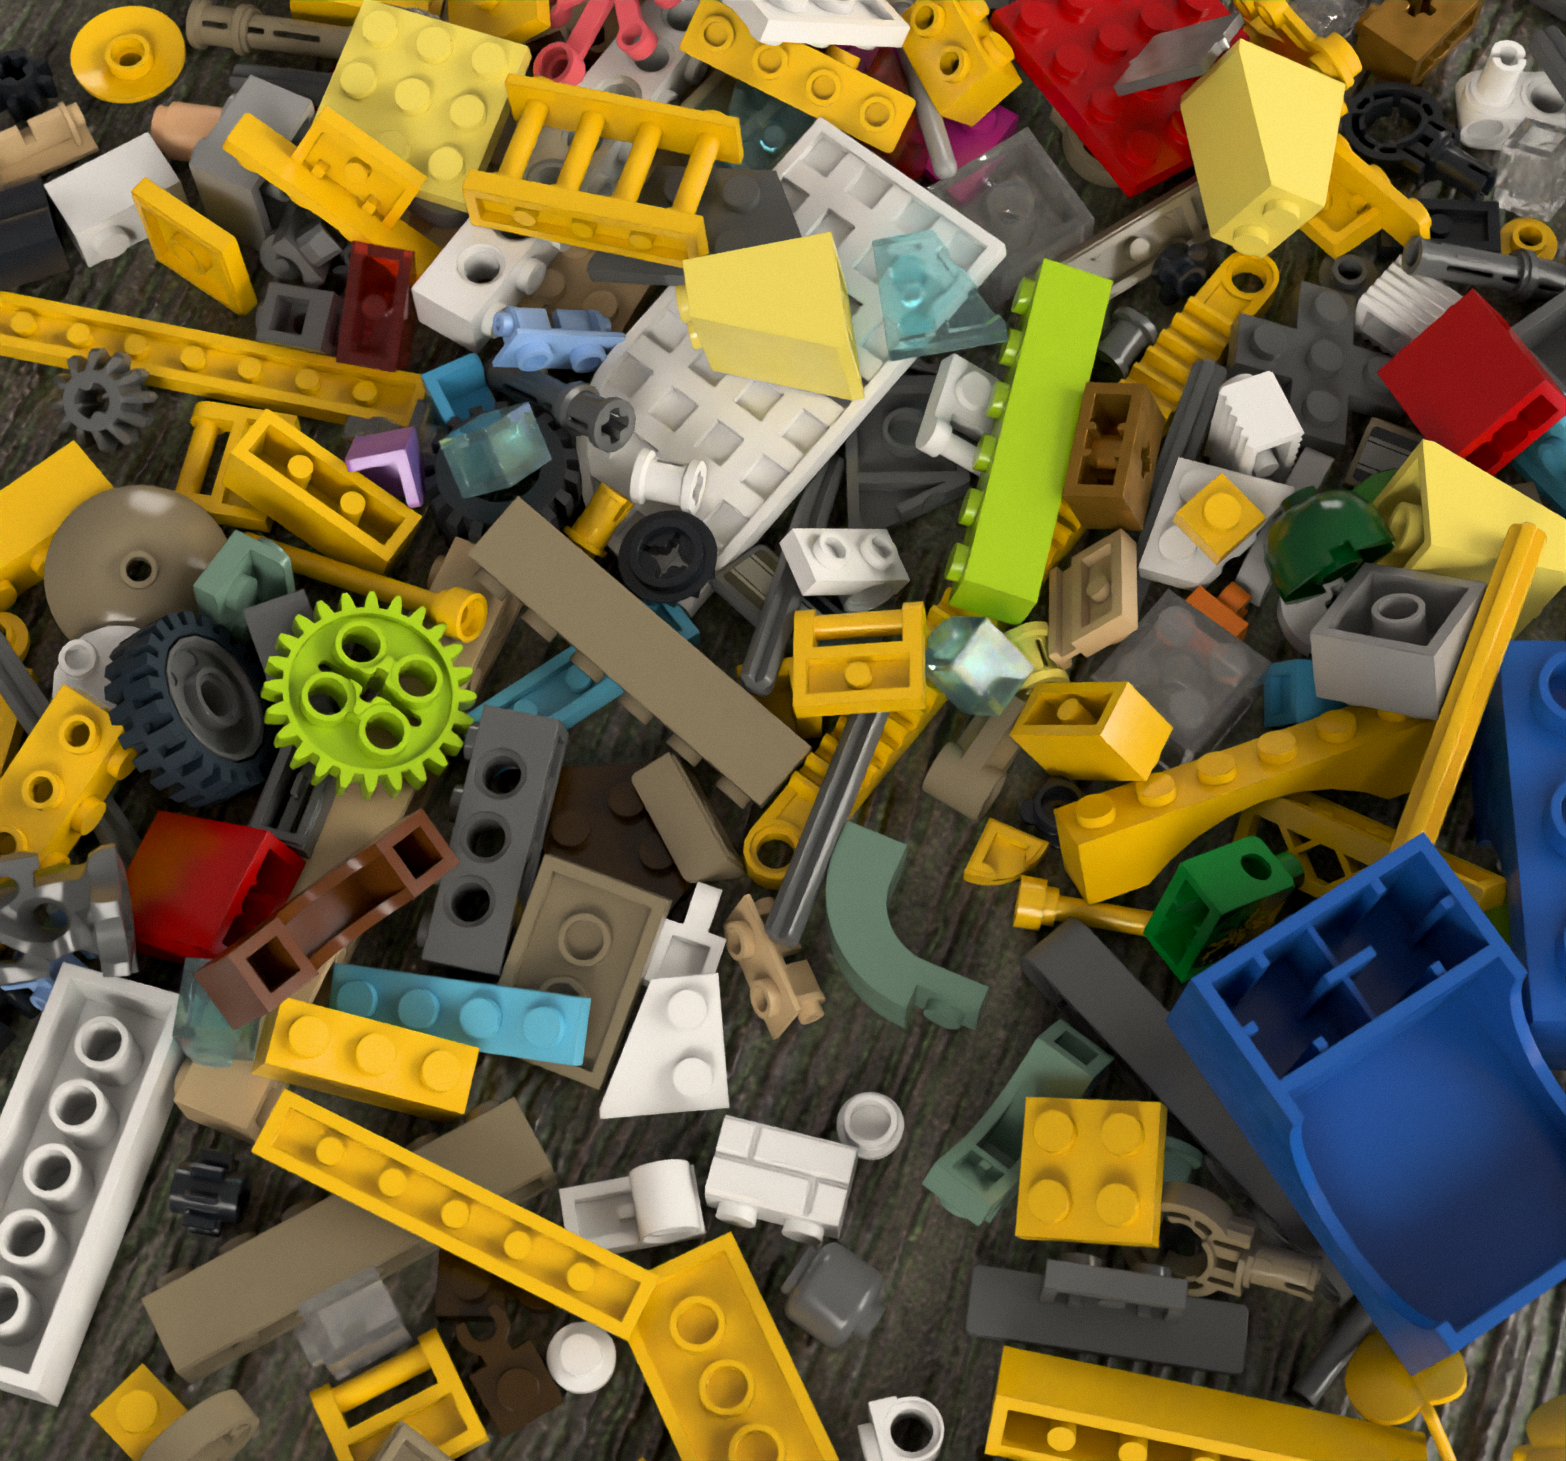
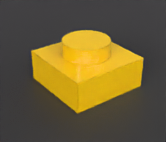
M1221 473L1176 512L1173 522L1217 566L1263 525L1266 517Z
M142 1363L90 1415L133 1461H139L151 1443L167 1427L189 1410Z

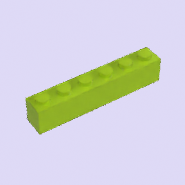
M1047 258L1042 260L1032 279L1022 277L1011 308V312L1020 314L1017 329L1010 328L1008 330L998 359L999 364L1007 366L1004 381L997 380L995 382L985 411V416L994 418L990 435L982 434L972 462V469L981 472L977 489L972 487L968 489L959 513L958 523L967 526L963 544L958 542L954 544L945 569L944 578L953 581L948 600L949 605L1011 625L1020 626L1037 604L1061 504L1085 384L1090 381L1113 280Z

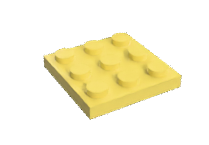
M364 0L313 123L325 105H327L428 177L415 197L468 213L461 189L469 169L486 172L511 111L505 80L508 73L525 76L532 56L529 47L377 1Z

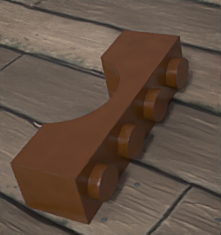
M420 808L382 830L193 973V976L233 1030L240 1028L274 1010L319 974L318 969L338 951L380 920L416 898L458 865L460 861L424 810Z

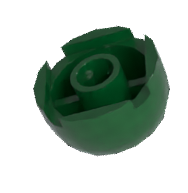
M1308 486L1296 491L1281 502L1280 506L1284 513L1272 523L1263 543L1264 563L1270 579L1285 605L1298 604L1327 593L1323 585L1341 577L1345 583L1350 581L1364 562L1377 564L1394 549L1395 546L1392 542H1396V539L1383 516L1372 502L1357 492L1331 489L1318 494L1314 486Z

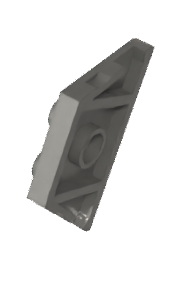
M658 165L642 187L637 203L661 208L672 207L686 166ZM712 167L695 213L704 218L709 250L708 255L802 237L776 170ZM596 251L587 265V273L592 282L665 286L685 284L683 268Z
M918 357L845 440L847 529H887L889 531L967 493L970 485V473L967 469L940 454L937 457H931L917 449L915 444L940 364H927ZM952 428L953 434L968 442V436Z

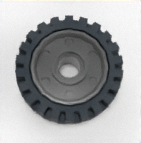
M182 611L178 614L173 612L146 625L120 642L119 646L113 649L109 656L113 662L106 666L104 675L111 683L104 687L106 701L117 704L116 707L108 711L112 725L123 726L125 733L117 738L124 750L133 747L137 752V755L131 762L141 773L150 768L152 774L149 782L159 791L169 787V798L180 803L187 800L189 807L200 808L206 805L207 808H210L245 793L269 777L280 751L279 748H275L273 743L281 729L275 725L264 723L263 718L266 710L272 705L268 703V700L261 698V690L264 683L261 684L257 676L263 670L256 660L250 663L245 660L244 657L248 651L245 645L240 640L230 644L231 631L221 624L213 628L211 618L202 614L194 617L193 612Z

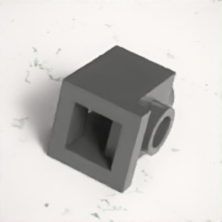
M269 281L265 299L260 302L256 312L257 334L255 339L261 343L346 359L358 308L335 292Z

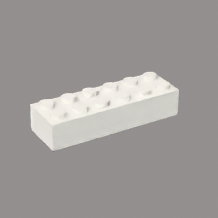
M63 962L0 1116V1390L56 1407L60 1403L173 1108V1099L176 1095L173 1087L177 1072L188 1056H193L204 1027L205 1020L189 996L120 977H103L102 972Z

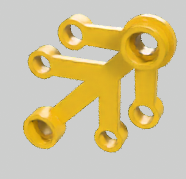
M1232 0L1237 10L1244 17L1245 23L1242 27L1248 34L1251 43L1346 84L1345 91L1353 86V77L1362 71V65L1354 49L1340 34L1332 32L1326 38L1317 37L1290 8L1286 0ZM1344 98L1340 118L1348 113Z

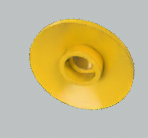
M123 6L99 14L79 31L71 48L70 61L78 83L92 96L110 103H136L160 94L177 79L184 66L186 47L179 27L164 13L143 6Z

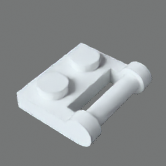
M955 353L942 360L917 435L916 448L931 457H937L940 454L980 477L981 472L972 469V462L977 447L953 434L952 428L978 443L983 433L990 435L994 418L985 416V411L992 388L999 379Z

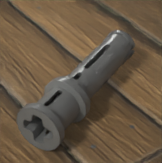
M1416 235L1407 241L1402 253V269L1407 275H1419L1499 290L1506 300L1514 303H1523L1527 299L1549 302L1566 290V257L1560 258L1557 261L1539 258L1534 251L1524 248L1512 251L1507 255L1469 246L1424 239Z
M494 355L486 361L483 370L489 390L508 396L516 402L534 406V410L538 412L548 413L556 419L555 425L557 428H565L570 436L584 435L589 438L595 448L607 453L616 452L630 440L636 422L635 410L630 402L617 396L604 398L600 396V393L594 386L583 381L565 384L538 370L528 372L515 367H493L492 361L496 357Z

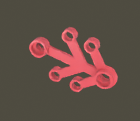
M549 0L550 9L556 4L555 8L550 12V29H557L565 25L572 15L573 7L586 0ZM589 0L566 43H551L539 52L534 61L533 74L534 76L549 78L554 82L577 86L586 75L584 58L613 5H615L619 24V31L616 37L617 45L631 59L640 61L648 58L654 52L658 38L656 33L643 21L639 0ZM682 0L653 1L662 9H670L678 5ZM641 35L639 41L633 44V41L636 39V37Z

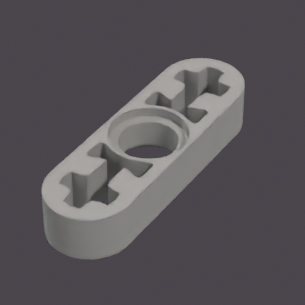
M1306 446L1285 485L1295 487V492L1308 486H1314L1318 494L1321 493L1335 459ZM1281 510L1261 528L1257 540L1252 545L1235 580L1237 585L1253 596L1250 603L1258 607L1262 605L1273 585L1264 563L1263 543L1272 523L1283 514Z

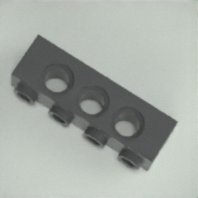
M484 705L480 723L473 722V724H470L464 745V758L470 760L465 784H456L452 792L448 811L449 822L455 823L449 847L460 863L434 883V885L439 886L433 911L425 910L417 933V947L423 949L421 959L434 969L499 982L533 888L568 743L569 733L559 719ZM506 767L520 769V782L514 790L506 794L492 793L491 782L498 771ZM491 829L503 830L505 832V844L501 851L492 857H478L476 854V843L479 837ZM474 892L488 893L490 905L486 914L473 922L463 921L460 915V908L464 899Z

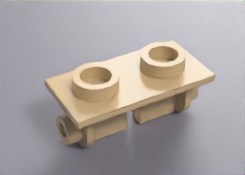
M63 101L57 103L58 107L27 120L29 127L18 130L15 125L0 132V185L36 173L44 176L99 151L76 102L65 106Z
M746 894L722 925L725 930V939H727L726 947L731 957L739 962L750 987V999L753 1009L760 1018L764 1019L769 1033L774 1040L781 1036L796 1016L802 1025L820 1019L825 1014L821 1005L826 999L807 959L785 964L783 957L797 954L802 948L800 943L793 948H788L775 944L768 939L764 926L774 904L773 897H765L754 902L751 895Z

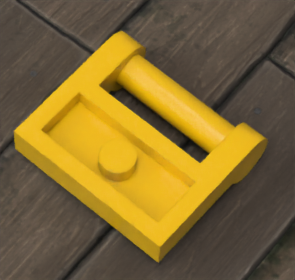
M200 401L195 404L190 421L195 428L176 488L173 491L188 497L200 505L219 525L270 533L274 520L222 484L230 452L265 410L211 401ZM273 412L299 431L301 430L297 415ZM225 432H230L212 494H200L217 437Z
M904 602L902 609L828 615H817L815 609L796 610L794 613L793 709L796 717L805 718L926 709L925 639L927 626L924 602ZM891 635L903 636V641L818 647L819 641Z
M436 1327L418 1336L419 1344L332 1388L329 1383H326L309 1392L338 1461H367L400 1420L453 1460L490 1441ZM432 1369L437 1379V1384L352 1428L349 1427L344 1413Z

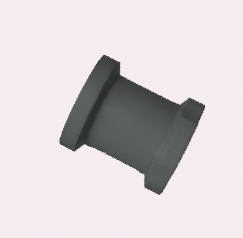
M1124 306L1118 308L1111 316L1110 327L1099 339L1091 375L1101 383H1119L1122 378L1125 380L1129 375V367L1142 353H1145L1150 345L1154 346L1159 337L1151 321L1133 308Z

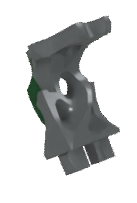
M115 843L101 845L89 853L87 862L80 865L60 863L38 869L40 868L38 853L17 851L0 856V878H12L0 884V945L5 944L23 952V955L17 959L0 960V986L49 978L50 961L79 950H86L99 955L103 977H121L139 972L129 886L123 861L117 853ZM50 903L57 905L67 915V923L64 927L57 929L45 928L34 921L33 910L40 904Z

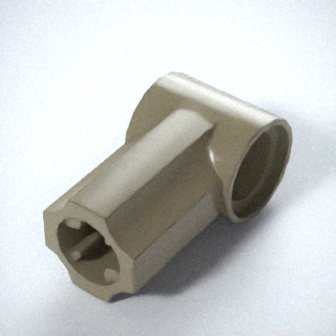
M992 690L956 743L953 741L948 742L938 754L925 777L922 791L974 822L979 823L996 801L1006 781V771L1022 749L1009 734L1026 702L1009 692L998 693Z

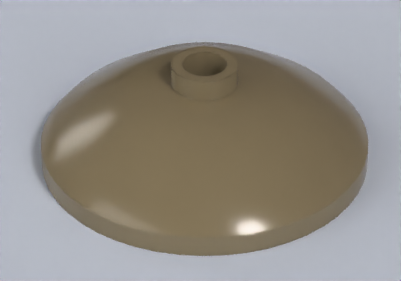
M130 485L104 491L91 497L73 510L58 528L51 541L44 570L45 592L51 613L61 631L70 641L80 639L84 634L108 625L134 626L142 629L146 625L173 612L178 614L182 611L193 612L194 617H197L199 613L193 585L226 543L227 539L217 522L207 511L188 497L177 492L148 485ZM135 561H144L150 565L152 571L146 580L140 582L133 581L127 576L129 565Z

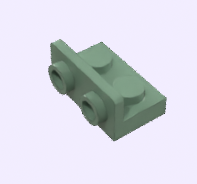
M236 529L193 585L199 615L202 614L211 618L213 628L221 624L231 631L230 644L240 640L244 645H248L253 639L242 610L296 592L291 559L278 544L269 539L258 538L256 540Z

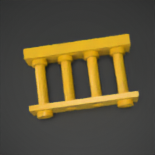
M508 73L505 86L513 118L518 121V124L498 172L488 173L469 169L461 189L472 225L683 268L682 260L707 256L709 254L704 218L695 213L714 161L718 160L741 165L744 153L738 117L727 116L716 110L702 111L554 82L542 76L528 77ZM543 126L575 132L557 181L551 185L522 179ZM600 137L633 144L614 195L608 197L579 191ZM657 148L691 155L672 207L669 208L637 203Z

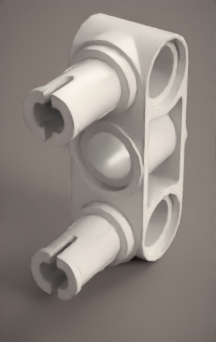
M1502 40L1495 43L1483 70L1470 72L1461 77L1456 83L1455 97L1458 129L1461 130L1460 141L1462 144L1476 149L1524 151L1533 154L1543 152L1566 154V103L1544 71H1523L1526 65V59H1524L1526 53L1522 45L1517 42Z

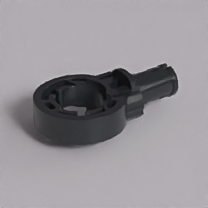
M1403 82L1379 83L1362 90L1348 103V113L1343 116L1342 136L1347 140L1352 151L1369 166L1375 164L1380 167L1389 179L1404 177L1418 186H1421L1424 182L1430 183L1439 179L1459 190L1473 201H1483V194L1488 196L1498 180L1499 170L1475 159L1458 148L1461 130L1443 120V113L1439 103L1424 89ZM1392 107L1400 108L1399 117L1408 119L1416 126V130L1412 134L1397 139L1396 143H1380L1374 140L1371 135H1366V130L1375 120L1381 117L1392 116ZM1353 131H1358V138Z

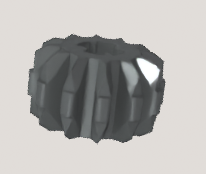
M105 348L91 349L87 359L82 355L70 357L67 363L71 375L56 374L52 378L56 386L64 391L63 397H55L48 403L51 408L56 410L64 409L66 413L60 420L57 429L61 430V432L76 430L75 442L79 447L91 448L96 443L101 452L116 451L119 442L124 445H133L138 442L139 436L136 426L149 427L154 422L150 414L142 410L143 404L155 402L158 397L155 392L142 391L140 388L146 381L149 372L145 368L130 370L131 356L129 354L116 352L110 357ZM100 390H106L107 392L102 395L103 399L109 398L110 401L107 411H101L100 407L105 405L104 402H98L97 400Z

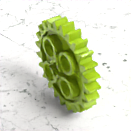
M369 591L363 607L356 608L347 592L342 593L336 613L322 600L318 601L313 611L315 623L298 614L291 626L295 637L283 633L279 635L274 648L281 656H269L264 670L275 680L264 682L261 698L278 702L267 708L263 718L264 723L272 725L284 724V727L277 733L273 745L275 748L295 745L297 750L289 765L293 770L308 762L316 766L312 775V785L317 786L328 775L336 777V796L342 797L350 783L353 782L359 783L363 800L369 801L376 785L382 783L389 797L395 799L401 791L402 778H405L414 789L420 790L427 780L424 767L431 773L440 776L448 765L443 753L457 756L464 744L455 733H467L470 724H473L474 719L462 711L472 707L477 698L476 693L459 688L468 683L473 674V669L465 666H453V663L458 659L463 650L462 644H452L443 647L440 640L447 625L441 623L427 630L422 626L426 608L421 606L410 617L402 615V598L397 595L391 601L387 610L379 608L375 591ZM348 643L363 645L370 651L373 660L368 662L353 661L345 655L342 646ZM320 664L328 665L332 672H321L318 666ZM405 676H412L421 680L425 684L428 694L415 697L406 693L399 684V679ZM367 688L374 689L379 693L371 703L365 702L360 698V695L366 692ZM315 694L330 696L337 702L340 712L333 715L321 714L312 708L308 698ZM407 718H416L420 725L417 727L411 726ZM371 728L387 730L393 735L396 747L391 749L375 747L369 742L366 730Z

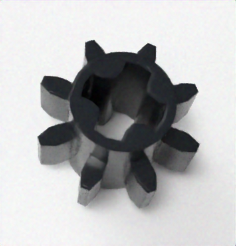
M24 48L0 54V113L7 109L15 123H20L21 120H29L44 113L48 106V98L58 97L59 93L52 79L53 73L45 57H40L33 61Z
M201 1148L198 1163L182 1161L178 1165L171 1184L169 1207L173 1213L184 1214L181 1225L187 1226L189 1233L220 1238L223 1222L240 1224L243 1221L250 1202L252 1177L250 1173L238 1171L240 1161L234 1160V1153Z

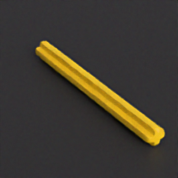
M1513 523L1507 531L1387 855L1422 832L1427 835L1435 846L1547 542L1546 532L1536 528V525L1533 523Z

